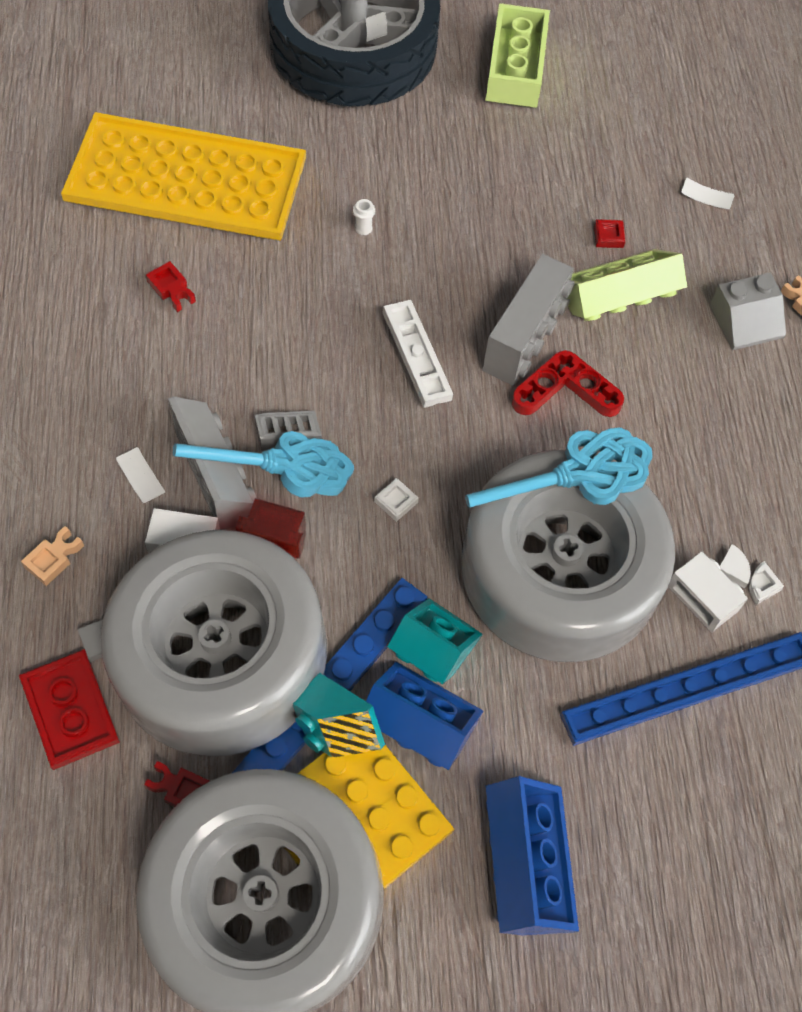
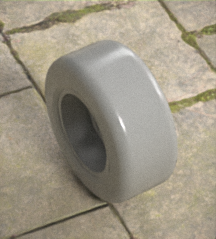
M566 450L542 451L519 458L498 471L482 490L552 472L561 462L567 461ZM645 483L638 490L620 493L615 501L606 505L593 504L584 498L579 490L580 486L567 488L555 484L472 507L462 547L461 568L468 598L483 623L498 638L511 647L533 657L556 662H581L600 658L618 650L635 638L646 626L670 584L675 562V541L670 520L657 496ZM546 524L567 525V531L561 534H553ZM581 529L597 541L586 544L578 537V532ZM528 535H534L545 543V549L542 553H528L524 551V541ZM590 556L606 557L609 560L606 574H598L587 565L588 558ZM545 565L552 570L554 577L549 582L532 569ZM572 575L580 576L587 585V588H566V577Z
M210 530L181 536L155 548L140 559L124 575L109 599L104 613L101 628V652L104 667L112 686L128 713L147 734L166 746L184 753L200 756H227L262 746L280 736L296 722L297 715L293 708V703L319 673L324 674L327 660V638L316 590L304 569L289 553L273 542L256 535L231 530ZM224 608L246 610L234 622L222 618ZM204 612H209V619L201 625L197 626L190 622L194 617ZM253 627L261 628L262 642L259 646L252 647L241 644L240 635L242 632ZM180 635L192 638L193 646L191 650L180 655L172 654L171 645L175 636ZM239 657L246 662L237 670L225 674L224 664L231 658ZM197 661H204L211 665L208 678L189 677L186 673Z
M275 769L239 771L214 779L197 788L176 805L162 821L151 839L141 864L136 895L137 919L145 950L154 968L169 988L195 1009L201 1012H312L340 994L354 980L371 954L380 929L384 907L382 872L374 846L353 811L328 788L305 776ZM256 845L259 850V866L245 873L234 862V855L243 848ZM281 847H286L300 858L299 866L285 876L279 874L273 868L276 853ZM223 877L237 884L236 899L231 903L216 905L213 901L216 880ZM303 884H310L312 886L313 898L309 911L301 912L289 905V892L291 888ZM263 885H265V888L271 891V897L264 898L263 905H261V901L255 898V892L262 891ZM239 914H244L252 921L249 938L243 944L234 940L225 931L226 924ZM282 917L291 926L293 935L283 943L271 946L267 941L266 925L269 921Z

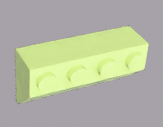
M653 249L575 272L571 278L575 284L567 298L570 300L568 308L572 315L581 317L584 321H591L600 318L601 313L607 311L610 313L625 311L627 309L626 306L630 304H648L652 302L653 297L674 296L677 294V290L687 287L682 253Z

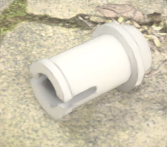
M362 199L353 207V214L356 217L355 231L360 235H367L372 231V217L375 215V207L371 201Z

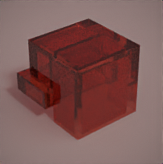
M255 498L248 518L239 516L235 529L236 531L256 535L273 542L297 561L301 557L304 548L303 542L306 537L305 512Z

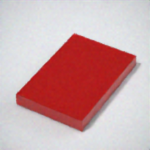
M85 649L19 675L52 770L120 743Z

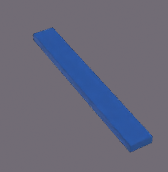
M802 632L564 710L560 716L571 743L575 746L802 669Z

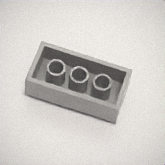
M542 253L489 335L482 371L513 386L520 376L523 378L526 376L532 363L529 360L533 355L536 357L539 355L545 342L542 339L546 334L549 336L552 334L557 324L555 318L558 314L563 315L569 305L570 300L567 298L575 284L571 280L574 271L573 267Z

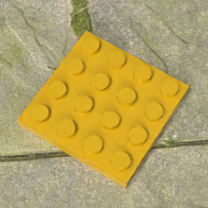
M386 745L381 750L334 758L323 753L297 773L328 788L353 811L374 846L379 859L384 889L454 832V827ZM284 847L299 866L300 858L294 852Z

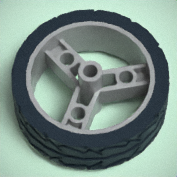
M268 0L270 50H273V54H271L273 61L286 80L289 79L291 81L290 84L303 94L320 101L326 100L327 103L342 106H365L367 104L375 105L392 101L405 95L408 91L410 92L422 83L434 64L438 43L440 0ZM367 2H370V3H373V4H376V5H367ZM323 6L330 20L312 36L299 26L298 23L312 10ZM385 12L387 34L366 42L367 28L365 19ZM366 44L376 45V46L366 47Z

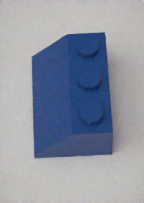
M395 662L373 684L366 699V702L374 708L381 732L395 739L401 747L412 749L426 757L431 764L444 767L447 770L451 768L484 712L482 709L398 662Z

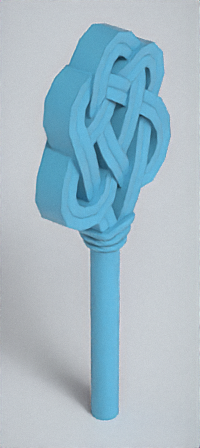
M621 427L610 428L602 431L600 434L589 430L577 431L569 438L565 451L567 461L561 462L552 472L466 494V504L470 508L556 484L557 486L567 488L580 486L579 490L584 498L593 504L606 505L615 501L620 493L633 492L643 487L649 475L648 466L652 460V448L645 441L633 437L628 430ZM580 446H585V447H584L583 449H581L580 451H579V449H578Z
M294 431L283 433L275 449L271 448L262 453L177 443L173 446V456L255 465L260 466L261 469L270 474L282 475L280 479L283 486L291 494L298 497H311L315 493L336 496L343 491L354 471V465L351 460L340 452L338 446L324 439H308L302 433Z

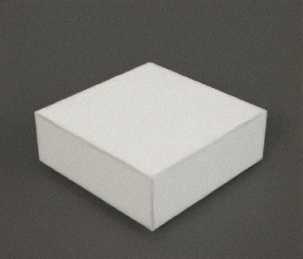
M397 478L374 497V502L396 522L419 501V497Z

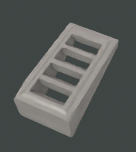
M315 410L254 415L262 451L271 448L275 449L282 434L293 431L291 424L297 423L298 431L295 432L302 433L308 439H322ZM309 421L311 431H305L303 422ZM285 426L286 432H281L279 427ZM273 428L274 433H268V429Z

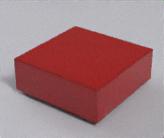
M596 219L594 224L596 247L624 248L625 233L623 220Z

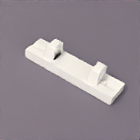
M407 300L383 306L384 318L423 407L426 408L438 403L452 401L453 392L412 301Z

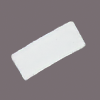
M385 12L365 19L367 28L366 42L387 34Z
M686 178L681 191L684 195L694 200L723 209H730L734 198L732 193L708 188L689 178Z
M136 447L116 458L142 503H146L165 493V490L152 472L139 448Z

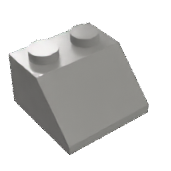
M771 272L718 285L709 306L732 351L782 339L786 336L783 294Z

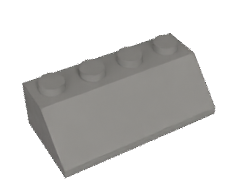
M174 396L168 398L174 430L180 444L233 450L228 436L223 438L220 433L223 427L217 412L211 413L206 402ZM187 458L212 516L218 518L220 530L228 529L255 518L254 506L258 504L252 487L246 488L243 482L246 476L241 464Z

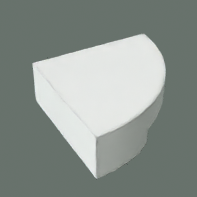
M732 544L720 564V569L731 581L745 589L750 580V565L743 552Z
M765 561L756 568L749 583L750 595L755 605L780 592L784 587Z

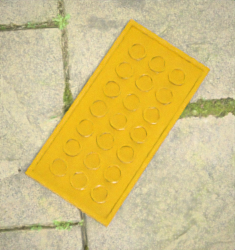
M94 112L61 195L63 201L281 241L306 160V150Z

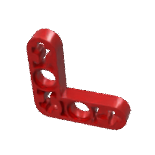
M566 350L556 353L520 384L514 391L512 399L513 409L521 415H531L564 386H567L603 416H616L621 411L624 403V395L616 386L576 354ZM568 363L570 365V367L565 366L564 368H562L559 374L557 373L560 364L565 365ZM540 378H548L554 385L548 388L542 387L538 380ZM585 378L590 379L594 382L595 387L585 388L579 381ZM533 390L534 394L532 395L531 402L525 401L523 403L520 401L521 398L527 399L531 395ZM611 399L615 401V403L611 402L609 404H606L604 402L605 400L609 401Z

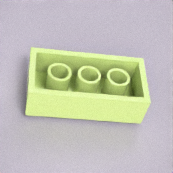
M499 3L485 101L537 108L542 85L550 10Z

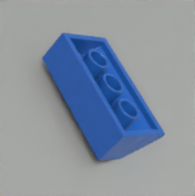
M521 776L486 785V808L490 827L489 841L492 848L493 881L496 890L497 920L500 933L524 936L579 932L562 788Z

